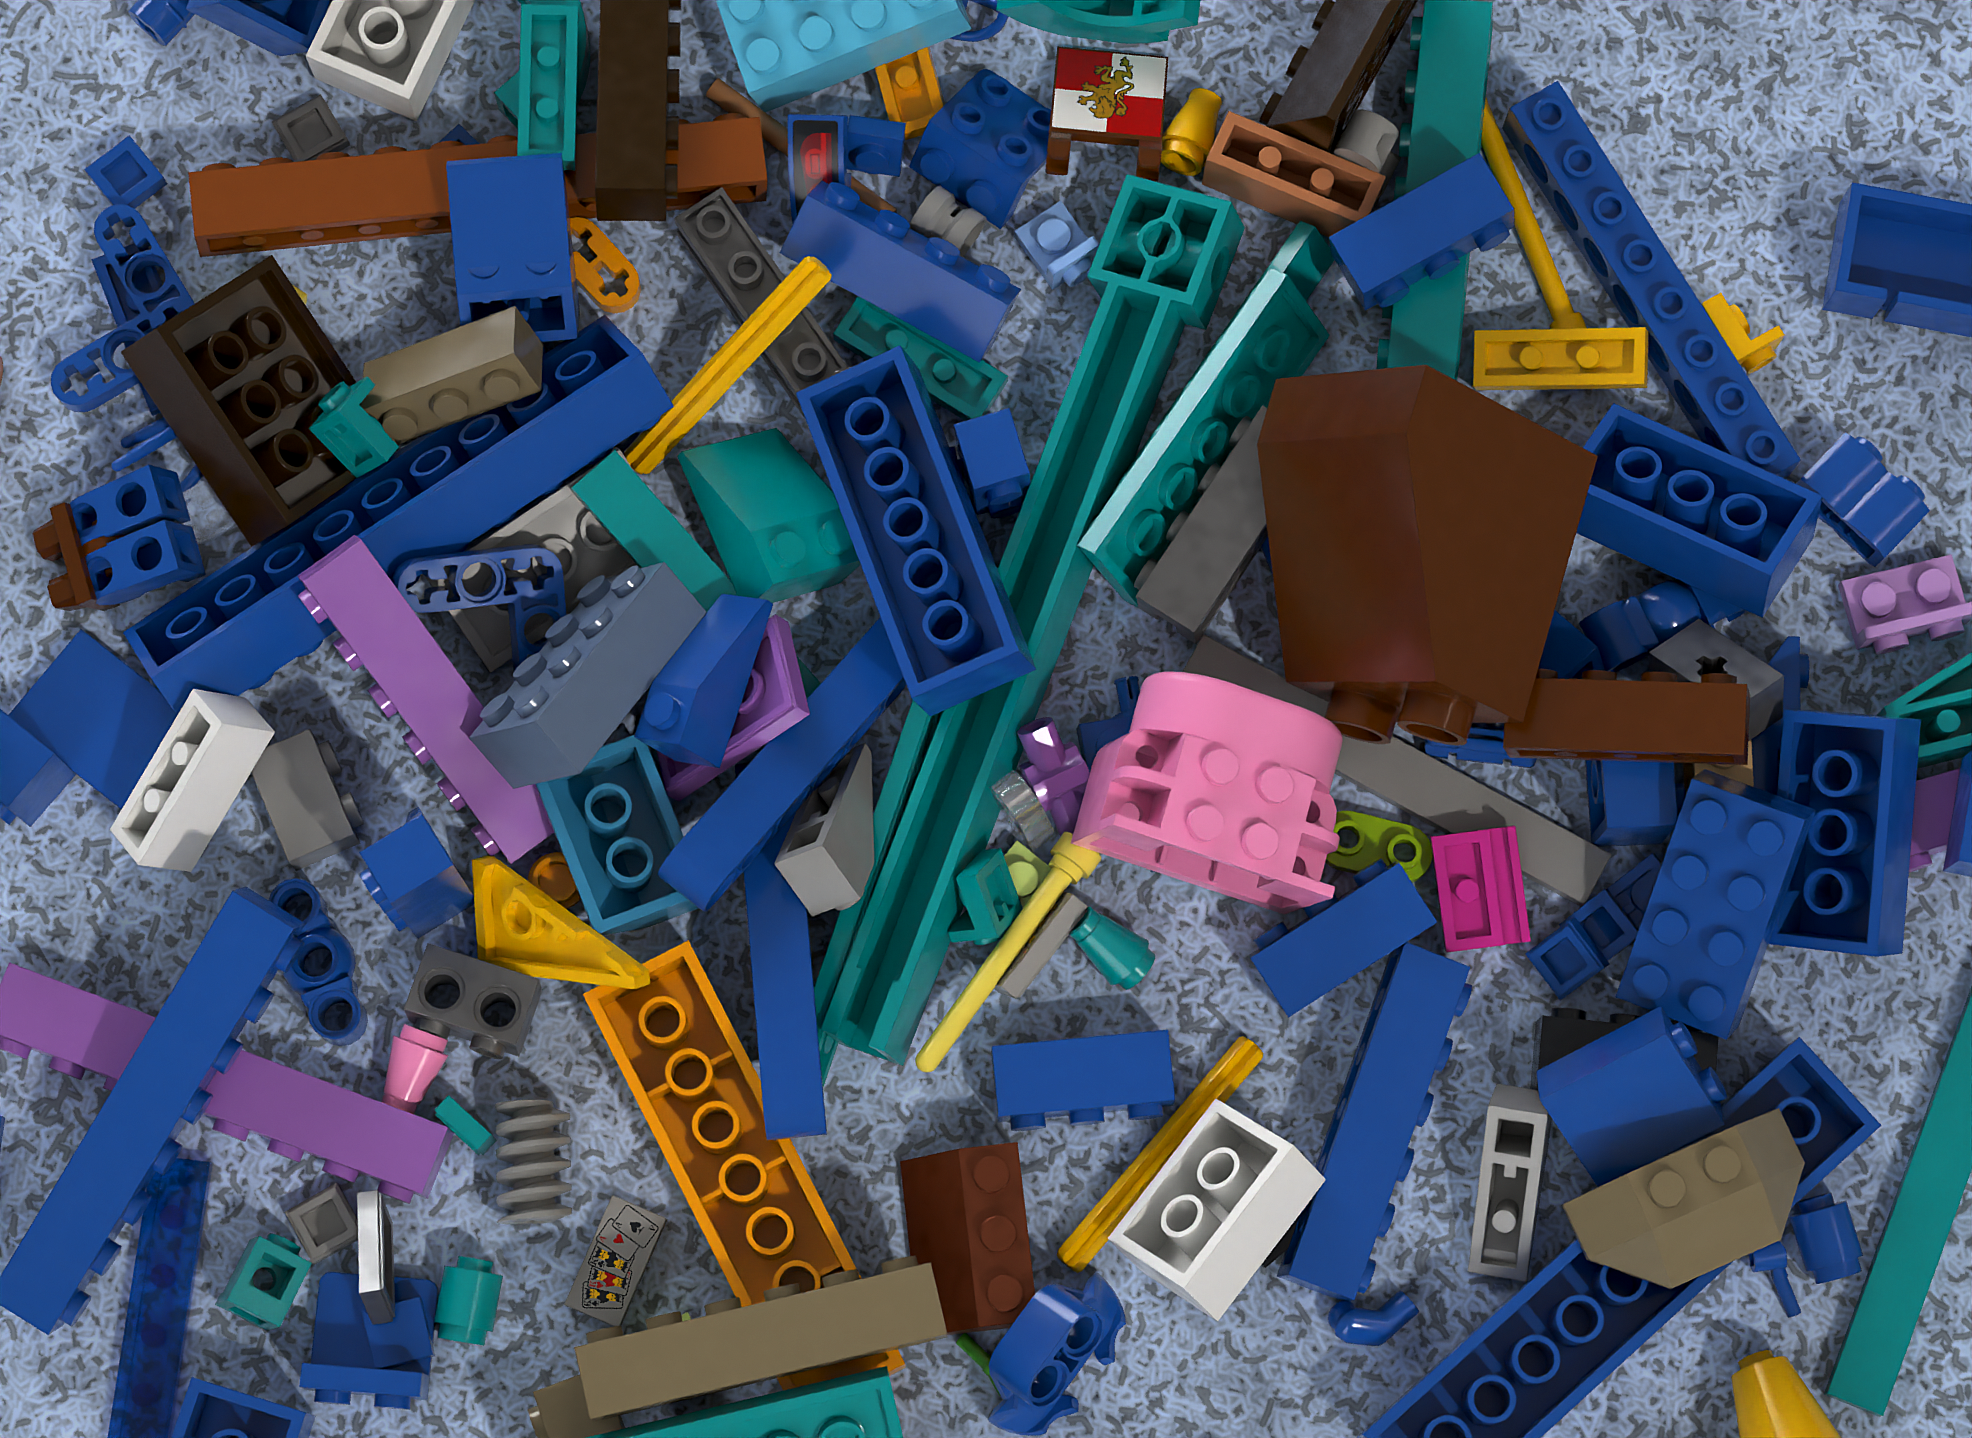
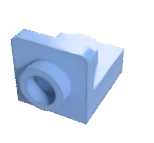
M1061 200L1014 231L1015 239L1052 290L1064 282L1069 287H1073L1088 278L1087 276L1099 243L1094 236L1088 238Z

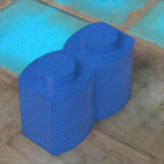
M1845 432L1796 484L1822 495L1818 518L1833 528L1838 536L1870 565L1876 567L1930 510L1923 502L1925 499L1923 491L1915 482L1905 476L1900 475L1896 477L1888 472L1881 463L1883 458L1880 451L1870 441L1860 436L1854 438Z

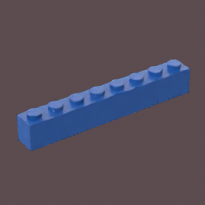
M246 886L231 892L0 1276V1306L47 1335L62 1327L64 1323L72 1327L78 1321L91 1300V1296L84 1291L95 1273L103 1276L109 1270L122 1246L115 1242L125 1223L133 1226L150 1203L152 1195L145 1192L153 1176L156 1172L162 1176L165 1175L178 1157L182 1145L175 1140L186 1122L195 1125L211 1102L213 1095L206 1091L217 1071L223 1075L226 1074L239 1056L243 1044L236 1039L248 1020L256 1024L272 1001L274 993L267 990L278 970L287 973L300 955L305 943L299 940L298 936L306 923Z

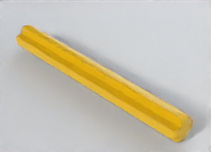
M814 256L804 257L673 398L671 402L674 407L662 414L654 426L643 431L624 451V456L633 470L639 474L651 473L830 281L831 273L819 259Z
M1244 1036L1238 1037L1057 1251V1257L1069 1269L1076 1273L1083 1271L1109 1240L1108 1237L1215 1098L1225 1103L1262 1060L1264 1053L1253 1041Z

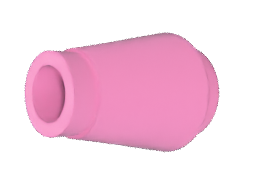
M404 1024L400 1036H393L383 1091L385 1093L381 1102L414 1114L417 1105L421 1103L449 1056L444 1054L448 1039L445 1040L439 1036Z

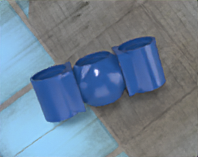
M1676 579L1675 581L1662 582L1637 596L1633 595L1626 600L1603 607L1581 620L1579 626L1583 634L1598 646L1605 671L1618 672L1638 661L1646 659L1650 651L1698 619L1715 629L1713 624L1724 618H1727L1728 622L1747 611Z
M297 878L284 880L276 885L271 892L270 902L285 910L287 903L292 898L303 895L312 899L313 906L309 916L302 921L306 925L298 936V939L305 943L304 947L288 972H282L283 977L289 987L300 995L302 1002L309 1009V1022L314 1031L332 1045H351L361 1038L366 1031L368 1023L367 1011L358 998V987L352 979L356 965L354 949L348 939L336 930L335 925L328 918L327 904L313 885L306 880ZM318 949L331 951L332 965L325 974L317 977L306 975L304 964L310 953ZM337 1003L350 1004L353 1016L349 1025L339 1031L327 1030L324 1023L327 1010Z

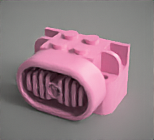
M1170 671L1152 674L1142 683L1129 733L1106 744L1097 752L1093 760L1071 844L1284 915L1332 899L1335 886L1320 882L1327 854L1335 852L1340 841L1338 834L1333 832L1337 809L1329 793L1342 747V734L1331 721L1317 713L1224 680L1186 672Z

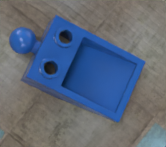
M562 153L447 161L446 169L460 326L516 306L542 342L543 355L547 353L545 341L578 339L580 308Z

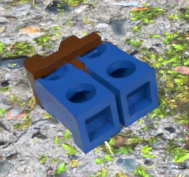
M149 464L75 498L70 503L63 502L51 507L50 511L53 519L32 533L37 552L43 559L56 561L64 558L68 573L49 580V585L47 586L52 605L56 609L72 611L88 607L105 611L120 606V603L134 600L149 591L176 581L189 582L206 575L193 527L183 525V523L190 521V516L177 472Z

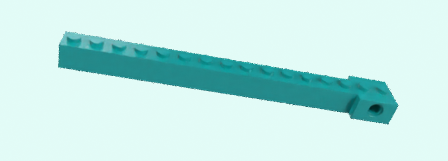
M1129 174L1125 177L1087 276L1100 296L1101 302L997 569L1036 670L942 712L820 1029L841 1045L902 1066L904 1065L950 944L947 931L959 919L964 907L959 896V885L956 877L981 850H985L1024 749L1017 731L1036 718L1094 566L1077 545L1086 534L1089 524L1097 518L1109 501L1113 490L1135 458L1185 324L1207 330L1245 227L1231 201Z

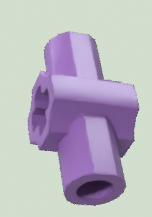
M1051 717L1036 719L1022 726L1017 731L1029 760L1019 765L1020 776L1036 809L1041 813L1050 811L1060 837L1064 832L1073 834L1090 772L1076 745L1071 741L1063 745Z

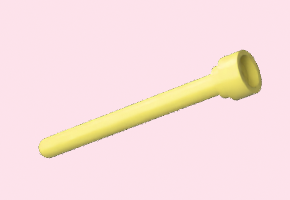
M1064 832L1050 851L1053 858L1048 863L1051 868L1050 872L916 1055L915 1063L920 1071L929 1073L937 1068L1070 883L1077 884L1081 877L1088 879L1102 860L1098 852L1071 844L1072 833Z

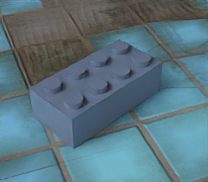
M665 562L644 568H639L635 565L619 575L609 578L600 575L589 581L579 591L577 598L580 602L570 614L561 617L548 629L545 634L548 642L539 653L531 655L516 668L513 673L516 681L506 693L500 694L491 700L481 711L480 717L483 721L469 739L513 789L580 774L707 613Z

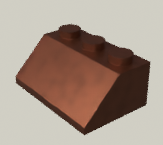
M1018 1142L960 1148L900 1161L910 1256H917L918 1265L931 1262L947 1335L1010 1328L1035 1295Z

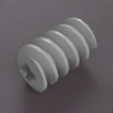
M513 1100L495 1104L497 1112L512 1117V1119L501 1122L496 1126V1134L513 1141L496 1149L497 1159L513 1164V1166L496 1173L498 1183L513 1188V1190L497 1197V1205L514 1211L513 1214L499 1219L497 1223L513 1225L552 1223L572 1214L571 1207L555 1202L556 1196L572 1190V1184L555 1179L556 1172L571 1167V1160L554 1155V1149L571 1143V1137L554 1132L555 1125L570 1120V1113L553 1108V1102L547 1100Z

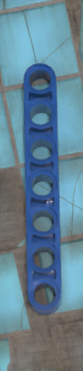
M881 617L807 698L810 715L764 746L674 847L657 873L658 877L703 912L708 911L722 897L907 687Z
M749 763L735 764L736 778ZM795 814L744 870L762 1101L767 1141L827 1135L807 909L774 864Z

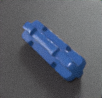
M1471 727L1465 745H1448L1424 739V752L1430 757L1448 759V754L1452 753L1456 754V760L1502 765L1504 759L1511 760L1510 766L1523 768L1534 767L1537 758H1510L1503 748L1504 730Z

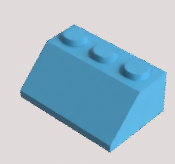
M635 735L602 746L580 774L535 784L590 924L602 936L651 927L698 909L697 906L658 877L657 873L661 865L684 836L647 744L636 739Z

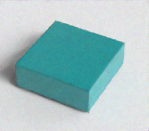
M449 1095L435 1109L437 1112L435 1115L478 1156L480 1154L484 1155L497 1141L491 1133Z

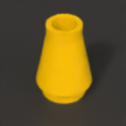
M1203 88L1191 90L1188 100L1163 133L1161 163L1165 167L1178 174L1187 176L1198 175L1202 167H1205L1206 159L1214 144L1218 113L1222 105V100L1217 94Z

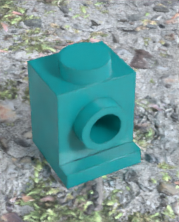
M269 1233L266 1239L261 1236L250 1239L215 1305L267 1331L279 1328L312 1263L298 1256L301 1248L282 1236ZM258 1269H265L272 1275L273 1282L267 1291L259 1290L254 1285L253 1276Z

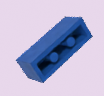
M1478 153L1329 237L1331 255L1365 311L1376 304L1381 308L1388 307L1405 297L1410 291L1408 286L1426 276H1429L1431 280L1438 279L1455 269L1460 263L1458 258L1476 248H1479L1481 252L1488 251L1505 241L1510 235L1509 230L1514 228V208L1482 155Z
M1382 858L1378 859L1352 876L1357 886L1337 898L1334 893L1332 899L1303 908L1308 918L1289 930L1282 921L1253 940L1258 950L1249 955L1250 959L1288 1018L1437 923V920L1398 861L1386 866Z
M1168 1030L992 1046L991 1049L998 1122L1010 1121L1011 1131H1029L1046 1128L1045 1118L1069 1116L1071 1126L1098 1124L1105 1122L1104 1112L1125 1110L1128 1112V1120L1154 1119L1163 1117V1107L1173 1106L1175 1102Z

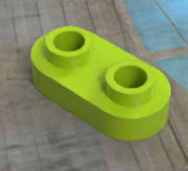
M1354 811L1336 812V823L1333 832L1337 834L1341 830H1350L1355 833L1358 842L1355 847L1349 849L1338 845V849L1335 852L1327 854L1325 863L1332 868L1356 874L1380 858L1383 859L1386 866H1389L1398 861L1393 854L1394 846L1404 843L1413 849L1414 858L1410 862H1398L1411 882L1419 880L1428 870L1432 861L1431 843L1420 829Z

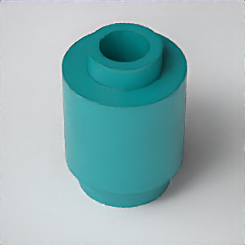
M458 1256L456 1267L444 1266L434 1322L440 1323L437 1338L485 1345L487 1331L493 1332L503 1279L502 1275L492 1274L493 1262Z

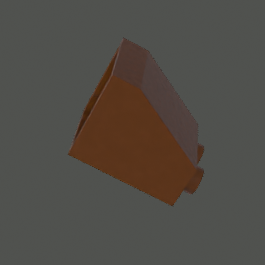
M1428 365L1276 379L1258 438L1257 449L1286 682L1329 702L1324 718L1331 721L1343 736L1367 743L1389 744L1396 722L1401 729L1410 734L1448 745H1465L1472 723H1523L1598 456Z

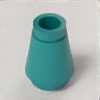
M1087 907V912L1069 935L1075 939V942L1110 985L1119 984L1125 990L1134 987L1144 978L1155 961V954L1148 948L1149 941L1103 914L1097 913L1092 907Z

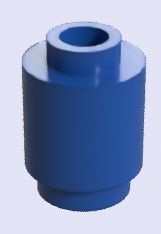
M1826 1193L1797 1202L1800 1213L1789 1218L1805 1270L1812 1271L1815 1283L1821 1284L1861 1272L1858 1257L1863 1256L1847 1201L1835 1203L1832 1193Z

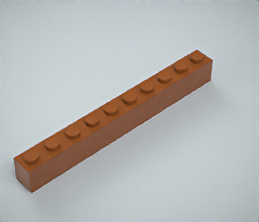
M728 113L720 115L709 122L690 123L688 120L679 119V151H668L667 164H678V199L667 198V211L689 209L721 187L733 204L766 201L768 178L760 117L746 118L743 114ZM576 133L575 171L564 170L569 218H597L595 198L596 133ZM502 135L491 138L487 143L464 145L458 141H442L432 145L430 149L407 151L403 147L389 146L380 148L373 154L350 156L344 152H328L318 156L316 160L293 162L288 158L276 157L263 160L257 166L237 168L228 163H215L202 168V171L188 172L194 237L199 256L209 257L450 233L452 231L446 169L447 161L517 156L518 137Z

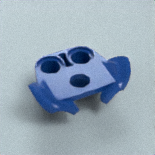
M1094 1272L1088 1278L1083 1291L1059 1284L1047 1285L1040 1289L1031 1298L998 1343L990 1358L989 1372L1003 1401L992 1409L988 1417V1421L991 1424L1007 1432L1019 1435L1038 1436L1046 1434L1049 1425L1057 1418L1078 1412V1400L1073 1396L1062 1394L1091 1354L1094 1352L1097 1360L1104 1366L1115 1362V1339L1118 1331L1126 1324L1123 1307L1115 1291L1099 1273Z

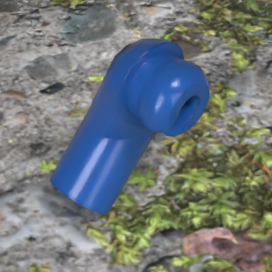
M1399 1290L1378 1310L1355 1308L1351 1301H1340L1330 1309L1328 1323L1335 1330V1335L1345 1343L1379 1346L1384 1344L1417 1315L1419 1310L1409 1297Z

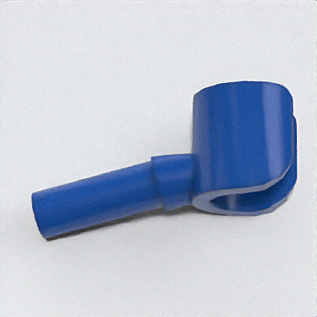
M1777 1241L1748 1254L1753 1273L1771 1271L1772 1281L1775 1284L1788 1318L1800 1314L1801 1309L1785 1269L1787 1267V1252L1784 1245Z

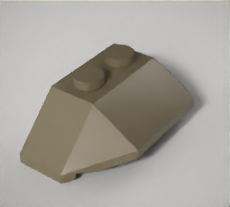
M1778 1108L1629 1172L1562 1204V1207L1588 1261L1605 1265L1628 1275L1672 1289L1781 1240L1805 1162Z

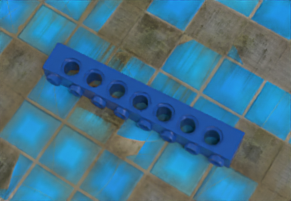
M1559 81L1552 83L1510 107L1502 127L1504 133L1629 328L1646 327L1648 330V359L1701 442L1784 479L1789 477L1801 461L1800 457Z

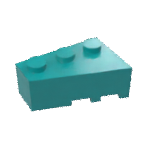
M1972 652L1886 705L1877 714V716L1921 719L1917 769L1963 758L1972 751Z

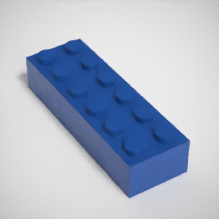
M901 345L796 392L911 699L929 716H932L1036 670L920 370Z

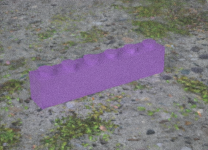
M353 535L297 577L306 588L297 595L318 624L326 618L331 621L341 635L340 638L333 642L335 648L353 671L363 665L376 682L367 691L387 718L398 712L407 724L410 731L402 736L403 740L422 765L430 759L435 762L445 776L436 783L456 811L466 805L479 823L470 830L488 855L494 856L500 851L512 864L553 834L554 830L536 785L532 784L513 789L469 739L483 721L480 717V713L484 709L483 705L363 541L356 535Z

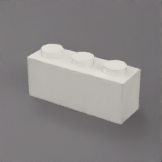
M193 689L110 828V831L138 865L192 872L275 731L247 698Z

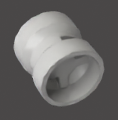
M939 185L930 192L919 206L910 222V229L929 239L931 237H938L952 243L959 249L960 256L964 257L980 235L987 219L974 208H960L955 203L954 194Z

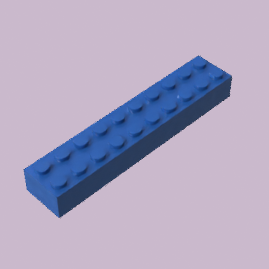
M603 315L578 332V339L565 340L543 355L541 392L418 437L394 453L387 462L353 480L293 523L248 549L124 631L123 634L176 715L180 712L193 689L239 696L248 689L259 688L272 678L275 671L296 657L311 654L322 644L323 639L337 631L328 618L318 624L297 595L306 588L297 576L353 535H356L363 541L392 581V575L396 568L405 560L421 556L463 552L468 547L469 542L490 528L503 526L514 518L517 510L539 496L549 495L563 485L567 477L587 464H594L611 453L615 445L633 433L642 432L654 426L661 418V415L673 408L674 405L643 353L606 315ZM422 570L416 572V581L407 583L406 590L419 580L421 574H423Z
M1798 1037L1783 1048L1721 1105L1725 1122L1724 1126L1666 1156L1735 1125L1779 1108L1805 1162L1791 1206L1792 1208L1872 1135L1881 1124L1811 1048ZM1576 1237L1356 1438H1541L1732 1262L1672 1289H1668L1608 1266L1588 1261Z

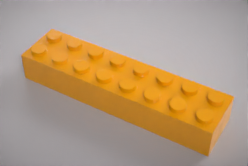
M689 940L642 963L643 966L649 969V985L636 989L599 985L585 992L583 996L735 1297L740 1298L741 1306L745 1307L765 1302L763 1292L780 1286L798 1283L801 1293L824 1288L823 1277L857 1269L791 1139L767 1141L761 1081ZM897 1349L780 1377L777 1380L783 1390H788L887 1366L889 1376L905 1369L906 1365Z

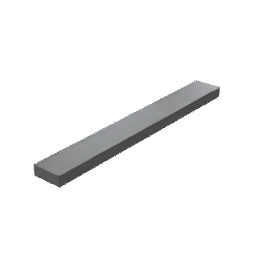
M1204 634L1182 671L1224 680L1300 706L1323 717L1329 703L1287 683L1284 677ZM1342 735L1343 742L1335 770L1336 775L1445 834L1514 825L1516 827L1522 875L1580 907L1586 904L1612 854L1393 736L1389 744H1373Z

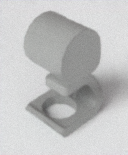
M1363 109L1356 110L1332 154L1386 176L1381 192L1382 195L1401 160L1399 155L1391 152L1398 138L1399 131L1389 120L1374 112Z

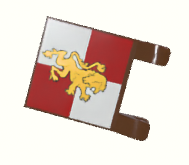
M1057 46L1045 172L1051 175H1067L1071 141L1138 147L1136 177L1158 182L1162 154L1169 57Z

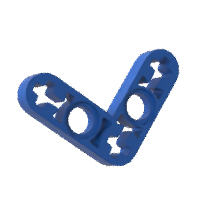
M115 204L105 208L98 215L94 223V235L97 243L139 310L140 315L71 354L55 366L51 374L53 393L65 408L74 412L91 411L140 383L132 369H122L115 365L113 358L116 348L127 341H138L145 336L143 332L151 328L153 331L167 322L172 316L181 313L195 304L141 214L135 208L128 205ZM121 221L127 228L132 227L129 230V234L140 251L131 258L120 240L117 238L111 239L115 235L112 226ZM158 266L166 274L163 286L152 293H143L137 290L135 287L137 273L144 267ZM99 357L102 358L103 364L114 377L111 381L106 382L103 375L99 373L86 382L89 391L85 395L79 396L74 390L65 393L72 386L69 377L74 373L79 372L83 378H89L100 371L93 362Z
M535 544L414 557L402 562L392 575L393 584L412 610L417 613H431L508 603L513 671L527 659L528 654L539 653L548 642V640L541 644H531L528 642L524 634L527 620L534 614L547 613L554 624L561 617L567 615L561 562L553 552ZM535 557L538 563L547 566V573L538 576L537 585L533 586L531 581L524 577L507 578L510 590L504 591L506 575L501 564L502 559H507L506 567L512 571L529 568L531 564L530 558ZM477 562L486 563L492 573L490 586L482 593L469 594L464 589L462 583L466 568ZM450 565L448 580L454 594L453 597L447 598L449 590L443 586L425 589L424 599L421 600L418 599L416 594L406 590L407 583L416 581L417 571L422 570L423 575L432 580L447 579L444 566Z

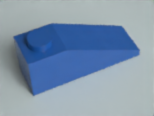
M721 594L653 680L634 737L674 761L720 768L773 603L766 599Z

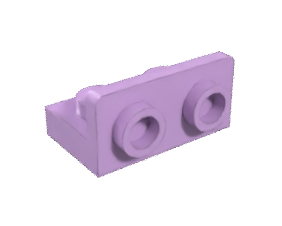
M1952 554L1843 580L1838 585L1856 649L1860 650L1873 646L1876 655L1891 653L1909 646L1908 638L1929 633L1931 641H1940L1960 635L1965 632L1963 624H1967L1972 619V602L1966 603Z

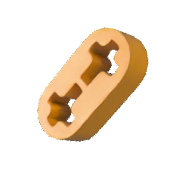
M581 217L569 218L571 234L578 239L586 235L590 236L587 245L590 253L595 258L589 263L579 252H573L577 285L605 312L613 314L622 313L632 308L639 300L641 293L639 275L634 266L597 225L589 219ZM604 267L616 280L625 275L627 279L624 285L627 293L621 297L615 292L604 296L602 293L606 288L603 278L599 275L598 271Z

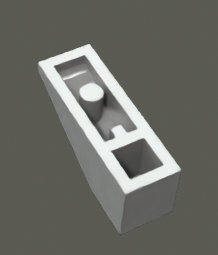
M866 743L853 747L797 810L774 863L811 916L834 908L836 910H844L857 903L865 892L864 888L874 866L872 752Z
M1496 1084L1490 1099L1468 1272L1527 1281L1552 1122L1551 1116L1539 1099L1538 1090Z

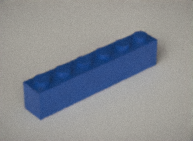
M1408 942L1390 952L1315 1168L1326 1180L1300 1213L1289 1247L1284 1253L1276 1277L1340 1301L1355 1300L1357 1292L1362 1294L1366 1292L1376 1266V1261L1369 1258L1376 1237L1383 1238L1393 1220L1395 1205L1389 1203L1396 1181L1403 1182L1413 1162L1414 1149L1409 1148L1408 1145L1415 1125L1419 1127L1424 1125L1433 1104L1434 1095L1427 1092L1434 1071L1441 1072L1452 1050L1453 1040L1446 1036L1453 1016L1460 1017L1463 1014L1471 995L1472 985L1465 983L1470 966Z

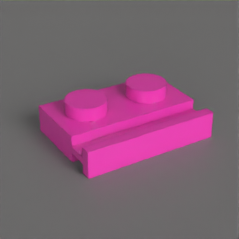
M1512 825L1430 836L1445 952L1531 942L1516 827Z

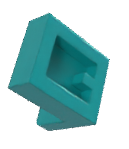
M368 376L350 387L342 381L332 388L319 402L318 405L323 412L309 428L356 479L387 462L399 447L384 431L379 421L370 416L359 405L375 386Z
M1001 848L981 850L956 877L961 902L967 909L947 931L952 943L972 940L975 945L993 943L1003 937L1008 926L1023 909Z

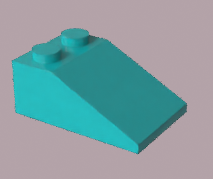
M777 428L681 451L677 455L737 596L766 599L774 603L835 586L861 565L833 491Z

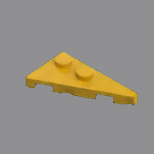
M487 855L472 859L477 955L479 960L532 977L636 989L650 984L649 969L495 856Z

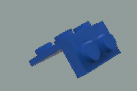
M982 69L929 120L909 167L936 186L941 185L954 194L955 199L968 208H974L984 215L987 221L1001 229L1014 214L1029 180L1046 163L1051 109L1046 108L995 72Z
M325 1273L319 1281L311 1364L302 1363L299 1387L308 1391H315L314 1402L350 1405L351 1394L375 1396L374 1407L410 1410L411 1399L428 1400L432 1357L384 1370L374 1369L361 1312L365 1311L366 1308L359 1294V1274ZM394 1277L395 1303L416 1297L422 1298L432 1344H434L436 1324L434 1320L439 1295L437 1285L427 1279Z

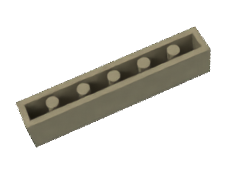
M916 1255L898 1258L882 1263L883 1274L860 1279L857 1269L823 1277L824 1288L801 1293L798 1283L764 1291L765 1302L742 1307L739 1297L705 1305L706 1316L682 1321L681 1312L679 1311L646 1319L647 1330L623 1335L622 1326H613L586 1333L588 1344L574 1347L589 1418L594 1422L947 1338V1330L931 1262L918 1265Z

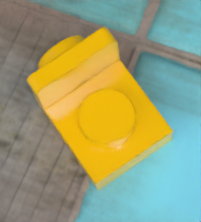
M1722 293L1701 303L1747 374L1763 368L1777 357L1774 350L1785 336L1779 325L1750 340L1748 337L1750 327L1746 317L1737 305L1732 304L1729 306Z

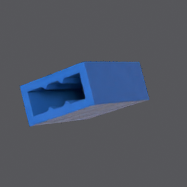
M1661 1006L1536 1071L1541 1103L1597 1187L1650 1164L1725 1125L1721 1101L1727 1099V1094L1723 1084L1712 1067L1702 1070L1693 1056L1698 1053V1050L1690 1032L1681 1021L1673 1025Z

